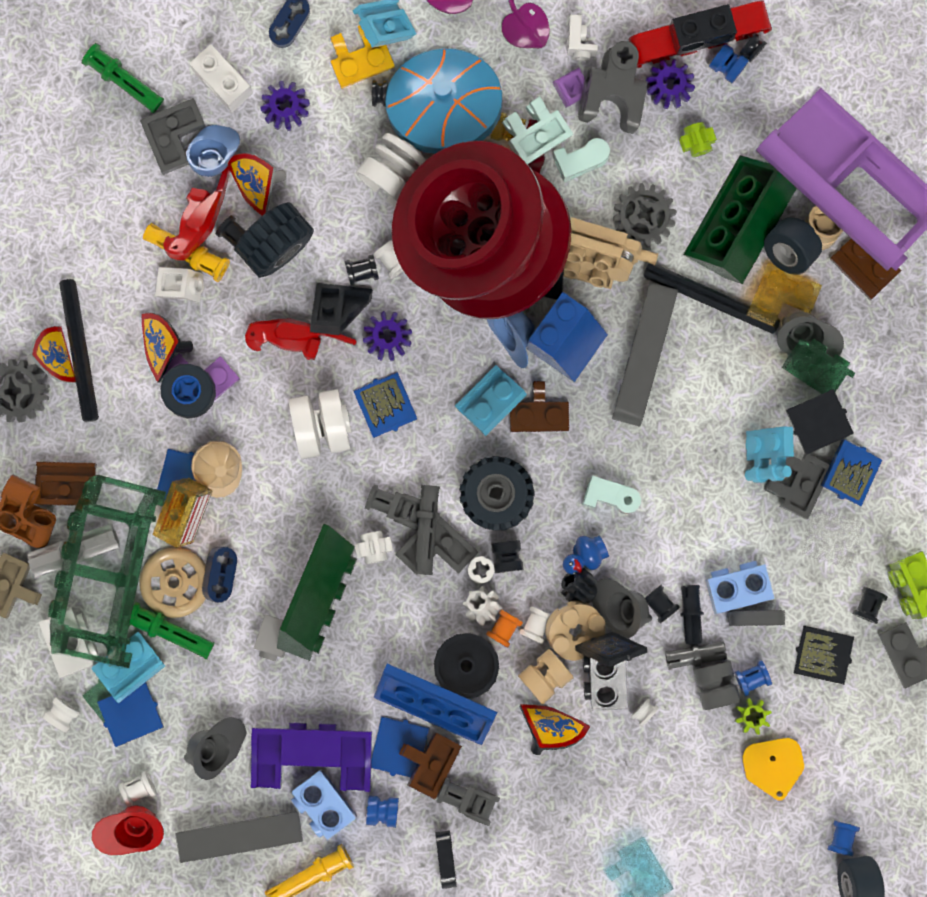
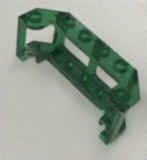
M102 475L89 477V480L85 482L74 512L70 513L67 521V529L70 530L69 537L61 549V559L64 560L62 569L57 572L54 581V587L57 588L55 600L51 601L48 609V617L51 618L49 624L51 654L66 655L103 663L118 669L130 667L132 653L125 652L126 646L130 645L131 639L127 638L150 524L156 522V516H154L156 506L163 507L165 491ZM102 483L144 493L137 510L134 513L97 505ZM87 514L128 525L129 531L119 572L115 573L77 564ZM74 576L115 586L116 593L108 630L105 634L81 630L64 624ZM69 637L103 644L107 648L108 658L67 649Z

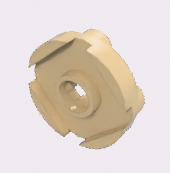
M571 601L566 603L567 606L560 610L557 608L552 612L546 624L545 634L551 648L558 656L566 660L576 661L583 659V654L575 651V645L589 641L593 637L597 638L605 635V619L589 603L584 604L582 601ZM577 624H580L581 632L573 637L569 632L570 629H575Z

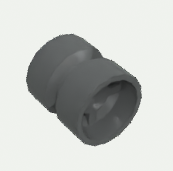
M731 661L693 669L696 684L703 689L699 694L703 710L741 702L737 685L731 683V680L735 677Z

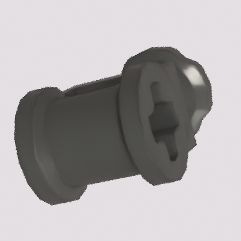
M374 484L368 496L365 509L370 510L372 508L386 513V517L394 522L418 530L417 523L419 517H416V513L420 509L421 499L405 493L395 492L394 495L378 489V485ZM377 499L389 502L390 504H385L383 502L377 501ZM414 506L410 518H408L410 509Z
M446 777L436 802H445L459 808L458 812L464 814V816L489 826L491 823L489 817L495 802H499L500 797L479 788L468 786L466 789L452 783L450 778ZM448 792H451V793H453V794H455V795H458V796H460V797H462V798H458V797H456V796H453V795L449 794ZM485 800L486 802L483 807V810L481 813H479L483 801Z

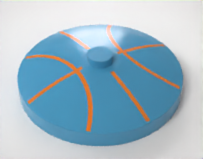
M456 49L431 50L411 58L395 72L386 92L387 116L394 132L401 140L410 143L417 150L432 154L458 143L483 141L496 127L503 106L501 85L493 69L481 58Z

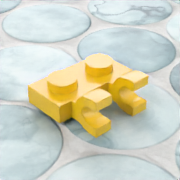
M358 26V32L364 48L354 52H348L342 33L331 37V42L338 58L330 62L341 89L395 68L387 45L372 48L361 26Z

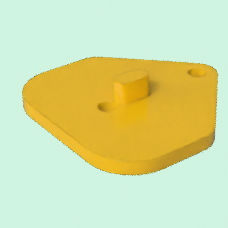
M791 738L751 744L744 750L742 755L747 780L778 801L783 800L804 771L801 747ZM771 756H775L774 761L770 760ZM778 791L782 792L780 797L777 796Z

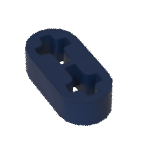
M287 0L269 28V38L273 45L279 48H286L294 42L310 16V6L307 0ZM299 3L302 4L304 13H298L293 20H290L293 13L290 7L292 5L298 6ZM286 24H289L287 28V35L289 37L287 39L281 38L280 41L277 40L275 31L277 29L281 31Z
M215 547L208 554L202 593L211 602L222 603L232 593L237 567V555L231 548ZM218 556L228 558L227 564L221 565L220 562H217ZM218 584V586L223 587L222 593L216 594V592L212 591V586Z

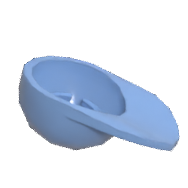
M210 125L202 129L186 151L187 161L191 169L201 176L213 177L220 174L227 168L229 160L237 151L240 144V136L234 129L220 125Z

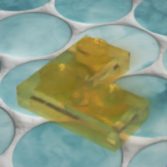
M768 262L746 315L774 326L783 303L811 313L822 285L799 275L788 274Z

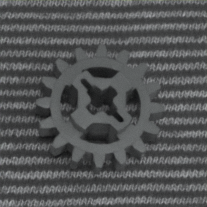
M640 183L638 191L629 187V196L621 194L619 200L623 204H615L613 209L619 212V214L613 216V222H620L616 231H624L628 234L627 238L629 239L632 238L639 242L644 241L646 248L650 247L651 240H654L657 245L661 244L660 235L668 238L670 231L666 227H674L676 223L670 219V217L675 216L677 213L676 209H669L673 199L665 200L663 198L666 192L664 189L656 193L654 184L651 185L649 190H645L643 183ZM643 197L653 199L656 202L651 203L645 201ZM631 203V206L634 211L633 214L626 219L625 211L627 206ZM641 210L645 213H651L649 221L645 218H638ZM663 213L664 221L662 226L658 228L656 218ZM633 229H643L647 234L637 233Z
M16 359L8 360V366L5 363H0V384L4 377L6 379L0 388V417L6 415V422H14L15 418H17L18 423L25 422L26 416L29 419L36 418L34 410L43 411L45 409L41 404V400H49V396L43 394V390L50 388L49 384H42L41 381L46 376L45 373L36 374L38 365L27 367V360H20L17 364ZM24 374H26L33 383H30L26 379H24ZM20 387L21 393L13 395L12 389ZM34 394V398L28 406V400ZM2 399L10 404V408L3 403Z

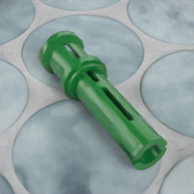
M98 43L93 44L84 55L81 63L85 67L89 65L101 74L102 80L112 81L152 113H155L163 103V97L157 95L122 68L121 61L118 58L113 59L102 51L101 45ZM127 81H128L131 85H133L135 88H137L139 91H141L145 96H143V95H142L141 93H139L136 89H134L132 86H130V85L127 83Z
M135 602L125 622V626L130 627L132 625L147 632V636L151 638L159 636L206 660L208 659L215 642L206 640L164 620L165 616L162 613L155 614L142 608L141 603Z

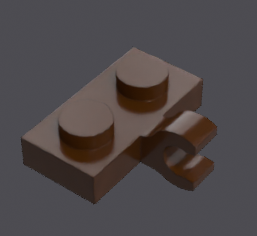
M533 381V402L518 403L510 411V432L569 431V402H545V381Z
M436 732L433 733L424 752L404 743L399 755L417 763L407 786L435 800L462 746Z

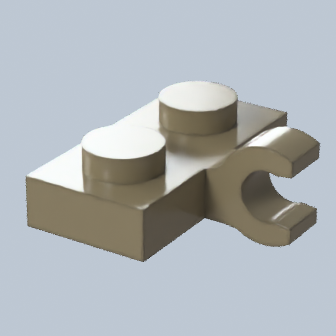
M2 552L0 557V616L8 619L17 598L30 604L38 605L42 594L23 587L30 570L29 563Z

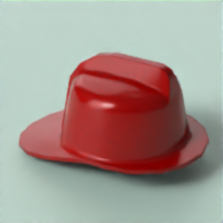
M134 805L127 807L121 813L109 815L98 821L92 830L91 840L96 849L110 856L153 850L160 845L164 838V828L156 818L155 813H152L146 807Z

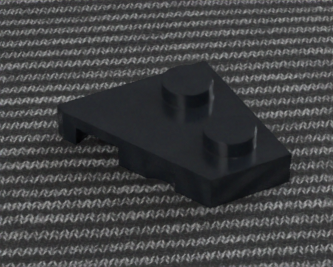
M317 283L310 332L340 335L371 302L373 289Z

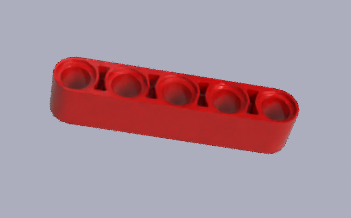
M755 1L730 8L737 30L734 38L736 42L753 37L752 34L762 31L766 34L772 30L764 1ZM670 25L641 32L628 39L637 48L639 53L637 68H641L642 64L649 62L656 64L662 60L667 61L670 60L669 57L676 55L669 30ZM724 43V44H720V45H716V46H712V47H708V49L725 45V43ZM698 51L689 52V53H686V54H682V55H680V56L682 57V56H685V55L693 54V53H696V52H698Z

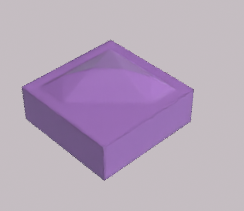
M580 68L552 82L565 108L581 100L585 78Z

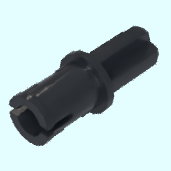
M700 585L681 586L683 612L680 613V616L684 618L685 643L688 645L702 643L701 616L704 615V612L701 611Z

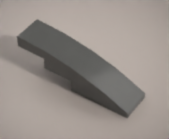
M297 811L175 833L180 863L303 841L299 812Z

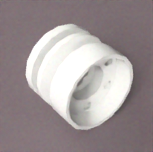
M386 133L382 137V142L386 147L379 144L375 146V151L382 160L379 162L376 159L367 157L357 169L356 175L375 193L380 187L389 194L386 201L396 207L406 182L426 159L410 143L390 133Z

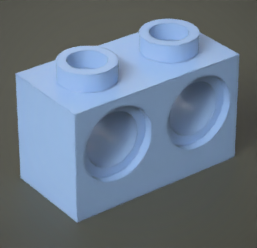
M752 561L739 565L740 571L730 574L728 568L710 572L712 578L705 581L714 614L775 599L766 565L758 566L757 561ZM750 574L756 575L760 579V587L756 591H751L746 586V578ZM721 582H727L732 588V593L727 599L721 598L717 593V586Z
M322 769L292 791L295 797L291 801L301 814L305 811L313 820L309 825L319 838L324 835L327 840L357 818V815ZM307 787H318L321 791V799L317 802L309 801L305 796ZM325 811H336L339 815V823L335 826L327 825L323 820Z

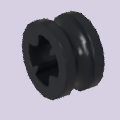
M756 33L739 54L747 55L751 63L765 48L767 42L760 41L759 35Z
M376 80L372 81L373 107H376L379 103L386 107L387 80H383V83H377Z

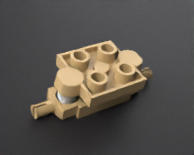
M571 217V245L564 266V277L588 282L595 287L611 289L614 280L619 282L628 281L633 265L638 260L653 265L656 264L659 253L642 249L641 242L627 238L628 234Z

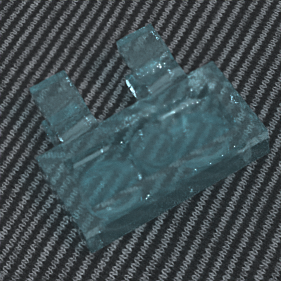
M643 836L618 850L617 853L621 860L603 869L610 881L615 880L627 871L634 880L636 886L618 895V897H662L674 889Z

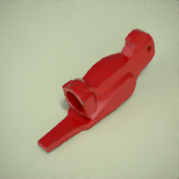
M229 167L222 171L216 191L212 194L208 193L207 190L192 188L190 193H188L186 197L188 206L181 217L179 234L173 238L167 236L163 242V248L170 258L175 260L187 259L212 233L224 200L230 174Z
M291 318L253 322L249 324L245 334L246 344L253 351H261L260 347L269 342L286 351L303 352L307 360H315L322 340L319 336L329 337L353 346L357 343L355 339L342 334L331 335L310 332L309 323Z

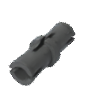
M724 641L701 646L695 644L689 648L665 651L668 670L689 665L700 667L701 663L727 660Z

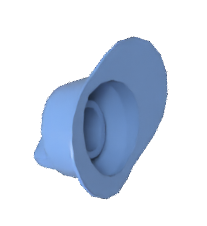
M523 312L501 319H487L489 327L503 344L512 360L520 368H526L528 365L526 347L528 340L535 332L532 321Z

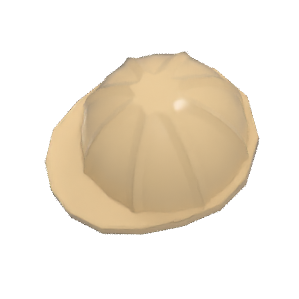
M210 441L203 444L192 458L191 470L194 479L199 487L207 495L211 494L210 496L225 497L232 494L239 486L242 476L240 454L234 446L224 441Z

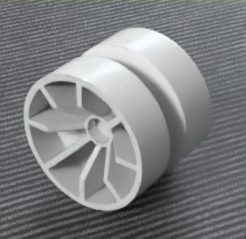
M338 389L319 393V410H314L308 395L289 399L290 413L301 460L320 456V439L323 438L326 439L331 453L351 450L348 433H352L346 404H341Z

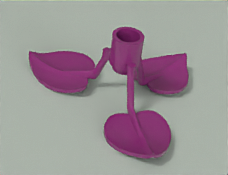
M426 0L432 7L447 14L462 13L469 9L473 3V0ZM508 0L513 13L507 15L502 22V33L506 41L518 48L540 49L545 47L549 39L550 29L548 18L542 8L528 2L517 9L514 0ZM533 10L535 14L532 15L529 11Z

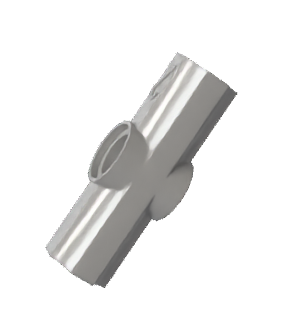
M108 524L75 537H67L61 542L27 553L30 569L34 577L37 578L120 548L113 525ZM76 542L80 546V554L75 559H71L67 555V548L70 544Z

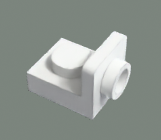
M570 15L567 55L573 56V59L577 61H589L591 57H596L598 45L581 44V42H586L587 25H582V15Z
M159 267L155 296L200 302V296L204 290L202 273L185 268Z

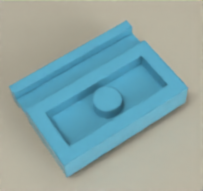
M382 0L361 4L353 10L354 15H359L361 19L359 24L372 48L406 41L417 34L404 9L398 7L397 3L399 0Z
M495 365L455 407L486 436L527 394L516 382Z
M138 631L91 669L115 701L120 703L162 670L165 665Z

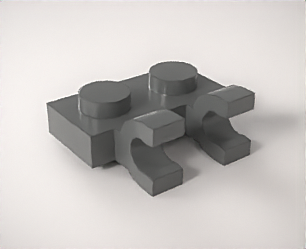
M804 454L802 460L796 457H786V465L796 472L789 487L779 481H771L769 479L764 490L783 498L779 507L804 519H809L823 489L821 484L830 464L809 454Z

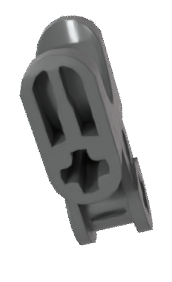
M628 41L616 43L604 53L601 69L595 67L588 69L578 111V119L580 121L588 123L593 120L599 112L601 102L608 100L615 103L619 108L621 114L620 129L630 134H634L641 123L647 81L635 78L639 53L632 43Z

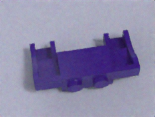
M289 723V728L283 729L252 728L250 788L281 789L283 766L341 767L340 791L358 790L370 792L372 731L336 730L337 724H319V729H307V723Z

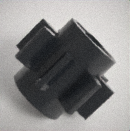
M582 568L580 573L577 572L574 575L567 573L561 582V586L564 589L561 594L566 597L565 599L568 602L582 601L584 604L590 603L597 594L595 584L598 580L585 568Z

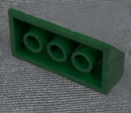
M740 155L683 255L725 279L743 284L764 247L765 238L777 225L797 188L770 163Z
M323 524L278 635L277 649L308 661L311 660L314 652L320 653L325 637L321 636L324 626H331L336 613L332 606L335 599L341 601L347 584L342 583L346 573L352 574L357 558L353 557L355 546L329 525Z

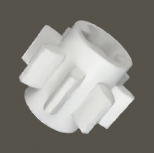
M382 531L360 535L361 543L355 544L357 558L365 557L366 564L388 560L386 553L393 551L391 537L383 538Z
M484 586L480 587V591H469L467 601L463 602V605L469 609L466 616L471 621L476 619L481 626L484 625L485 621H495L498 610L502 609L495 602L499 596L494 591L488 593Z

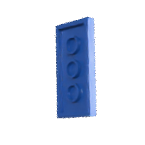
M388 663L374 695V698L479 745L483 744L497 715V712Z

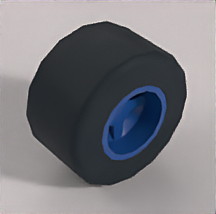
M190 363L179 364L170 369L163 377L160 386L161 398L165 406L175 415L186 419L197 418L207 413L216 397L215 384L211 376L200 366Z

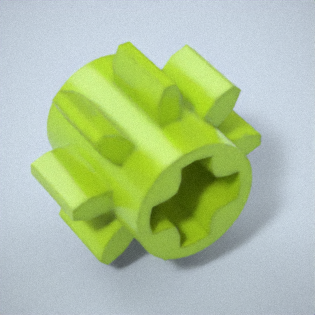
M698 122L683 129L685 135L680 136L681 139H679L683 153L690 151L692 157H698L713 151L711 144L716 143L715 141L717 140L713 127L706 129L704 122Z
M747 698L746 707L736 706V709L741 714L734 722H742L744 724L742 728L743 733H747L751 727L754 733L759 735V727L762 725L770 727V724L765 720L766 716L770 715L772 711H764L761 708L764 703L763 700H759L755 706L752 704L751 699ZM750 709L760 713V717L756 718V724L746 720V716L750 715Z

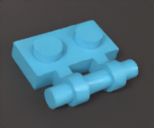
M783 426L746 431L747 461H754V467L745 472L746 480L753 481L754 483H763L768 479L771 481H782L785 477L791 475L792 470L790 466L786 465V457H794L793 427Z

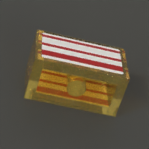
M191 478L172 481L152 535L176 548L193 543L213 490Z

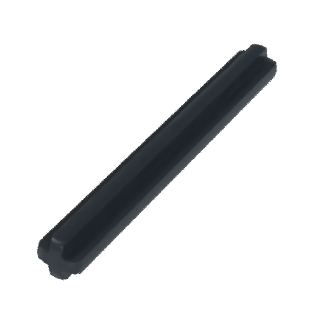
M648 263L643 276L653 282L677 289L678 293L771 334H774L780 325V319L657 264Z
M66 279L60 281L59 285L81 416L84 422H93L98 420L99 416L77 285L74 279Z

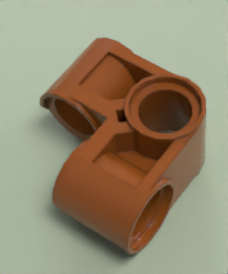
M13 474L6 482L1 494L0 530L26 542L32 547L43 548L49 543L56 523V516L49 510L34 505L40 493V487Z

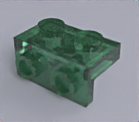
M800 338L781 367L820 394L832 389L836 392L846 376L853 378L856 374L848 368L850 362L837 354L832 358L825 353L828 347L815 339L808 342Z

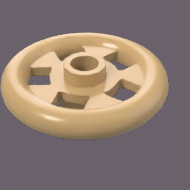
M171 547L158 551L147 560L140 574L139 586L143 600L155 613L160 612L163 616L169 618H180L195 612L206 599L202 593L205 563L198 555L184 548ZM173 559L175 568L167 569L164 572L161 563ZM188 563L196 571V574L191 578L182 570ZM152 577H160V590H152ZM172 577L179 579V585L176 588H171L169 585V580ZM189 585L197 589L191 600L183 596L188 590ZM164 595L176 597L175 606L164 604Z

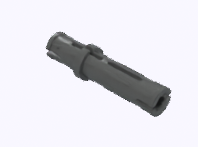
M421 485L420 509L416 513L419 521L414 574L433 575L435 532L437 519H440V513H437L440 486Z

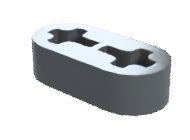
M785 610L729 611V626L785 625Z

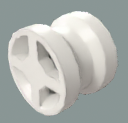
M55 697L52 701L53 707L50 711L45 712L42 717L57 729L67 733L71 728L70 722L73 718L79 716L80 711L63 699Z

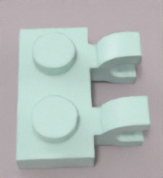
M540 96L525 107L529 114L538 121L536 124L526 129L517 112L509 115L502 122L506 130L514 136V138L509 140V146L527 164L533 162L573 135V132L559 111L556 110L550 114Z

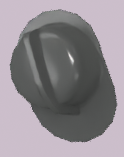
M797 312L789 317H783V326L777 335V344L781 351L814 365L828 364L841 355L844 348V338L834 326L817 319L808 312Z
M610 578L601 579L595 584L597 594L592 600L593 607L605 619V625L615 633L631 638L636 635L641 627L652 621L653 617L649 614L647 600L640 593L628 590Z
M229 717L216 723L210 730L196 732L188 742L184 760L193 766L199 778L204 780L214 779L237 757L247 734L245 725L240 719Z

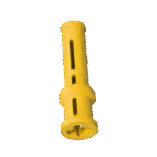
M150 223L143 234V240L164 250L163 242L167 236L173 238L175 235ZM199 246L190 257L185 259L186 262L190 263V267L193 270H201L213 276V280L216 282L221 281L230 264V259L226 257L222 259L208 252V248L205 246Z
M340 844L337 846L336 851L323 858L320 856L315 858L313 865L266 890L265 895L268 897H294L320 881H331L332 876L346 868L349 870L354 868V864L344 846Z

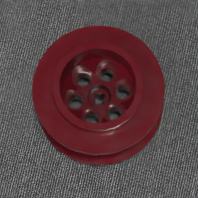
M462 142L444 148L428 158L406 182L393 214V247L397 260L408 278L424 291L440 297L454 310L472 318L501 319L520 313L538 302L559 279L566 264L571 245V219L560 192L548 179L532 170L516 153L492 142ZM493 202L492 207L489 210H487L489 204ZM468 218L467 223L462 226V224H463V222L465 221V219ZM465 247L464 252L460 254L461 249Z

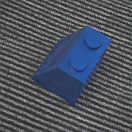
M562 292L528 340L527 350L575 382L608 334L586 307Z

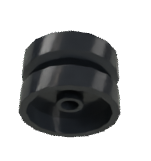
M471 633L456 634L445 640L437 650L434 660L435 677L442 688L467 699L477 698L488 692L496 682L499 672L498 655L492 644L482 636ZM464 660H469L472 663V669L468 672L461 669V663Z

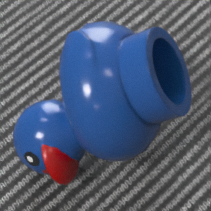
M599 535L594 538L587 536L578 537L573 547V554L566 556L563 560L562 565L565 572L574 575L577 572L580 573L583 566L589 570L599 568L602 560L609 557L601 536Z

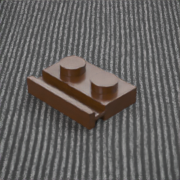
M852 239L830 258L870 301L902 271L900 268L895 271L892 267L886 271Z
M36 462L35 485L40 487V493L34 503L35 505L95 506L96 463Z

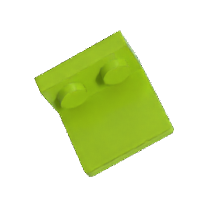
M923 551L890 564L891 571L887 572L891 585L894 589L898 587L903 597L899 600L903 613L906 616L910 615L912 619L927 617V560Z

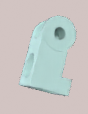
M595 138L590 140L585 147L569 154L566 153L564 147L553 151V159L563 181L567 182L606 164L610 148L606 141Z
M591 476L582 505L595 508L598 501L614 506L622 514H629L639 508L641 497L637 490L631 487Z

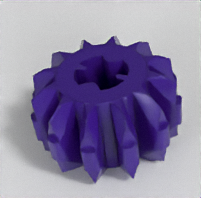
M676 59L672 60L670 67H668L665 60L660 61V69L653 66L650 70L652 76L646 78L647 84L651 86L646 91L647 95L657 94L653 100L655 105L661 99L665 100L664 109L669 108L670 101H673L676 109L680 108L681 100L688 102L691 98L688 92H693L695 89V85L689 83L694 79V74H684L688 66L683 64L680 69L677 68ZM668 79H673V84H677L674 85L673 89L666 88Z
M279 81L280 89L276 90L274 86L270 85L268 89L271 96L267 94L262 95V101L267 104L261 106L260 109L262 113L267 114L265 121L268 124L275 121L274 127L276 130H279L282 123H285L287 131H291L292 126L290 122L294 121L300 127L302 121L298 116H309V112L304 108L310 105V101L303 98L306 94L303 88L296 91L295 82H291L287 89L285 88L284 81ZM286 100H289L291 108L286 107L284 111H281L279 103L284 104Z
M383 311L381 312L382 321L379 322L374 316L370 318L371 323L375 326L374 328L364 326V332L372 336L363 338V343H374L369 347L368 353L373 354L379 349L378 360L382 361L385 352H388L389 360L394 361L393 351L396 350L402 357L405 355V351L400 345L411 347L412 342L403 337L412 335V329H403L408 323L405 318L396 323L398 319L396 312H393L391 319L387 320L386 312ZM389 329L391 334H396L395 338L391 337L392 342L386 343L383 338L379 339L380 334L384 335L383 331Z

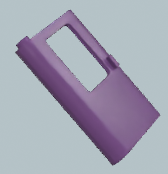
M822 88L778 130L772 131L756 149L765 160L886 271L891 267L896 271L908 259L904 253L927 230V184ZM857 167L864 169L916 217L917 223L897 244H894L836 190Z

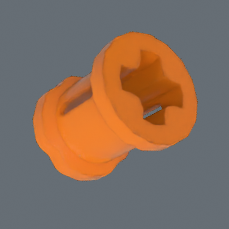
M501 609L498 612L500 616L491 631H487L485 635L508 648L511 636L517 626H521L523 622Z

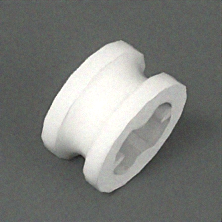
M646 698L630 716L632 719H638L641 727L659 709L657 705L652 706L650 704L651 700L649 698Z

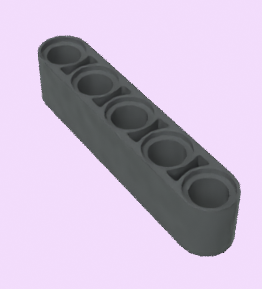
M652 282L648 285V292L643 303L640 321L635 332L632 350L627 361L624 379L612 416L613 420L641 427L678 293L677 289Z

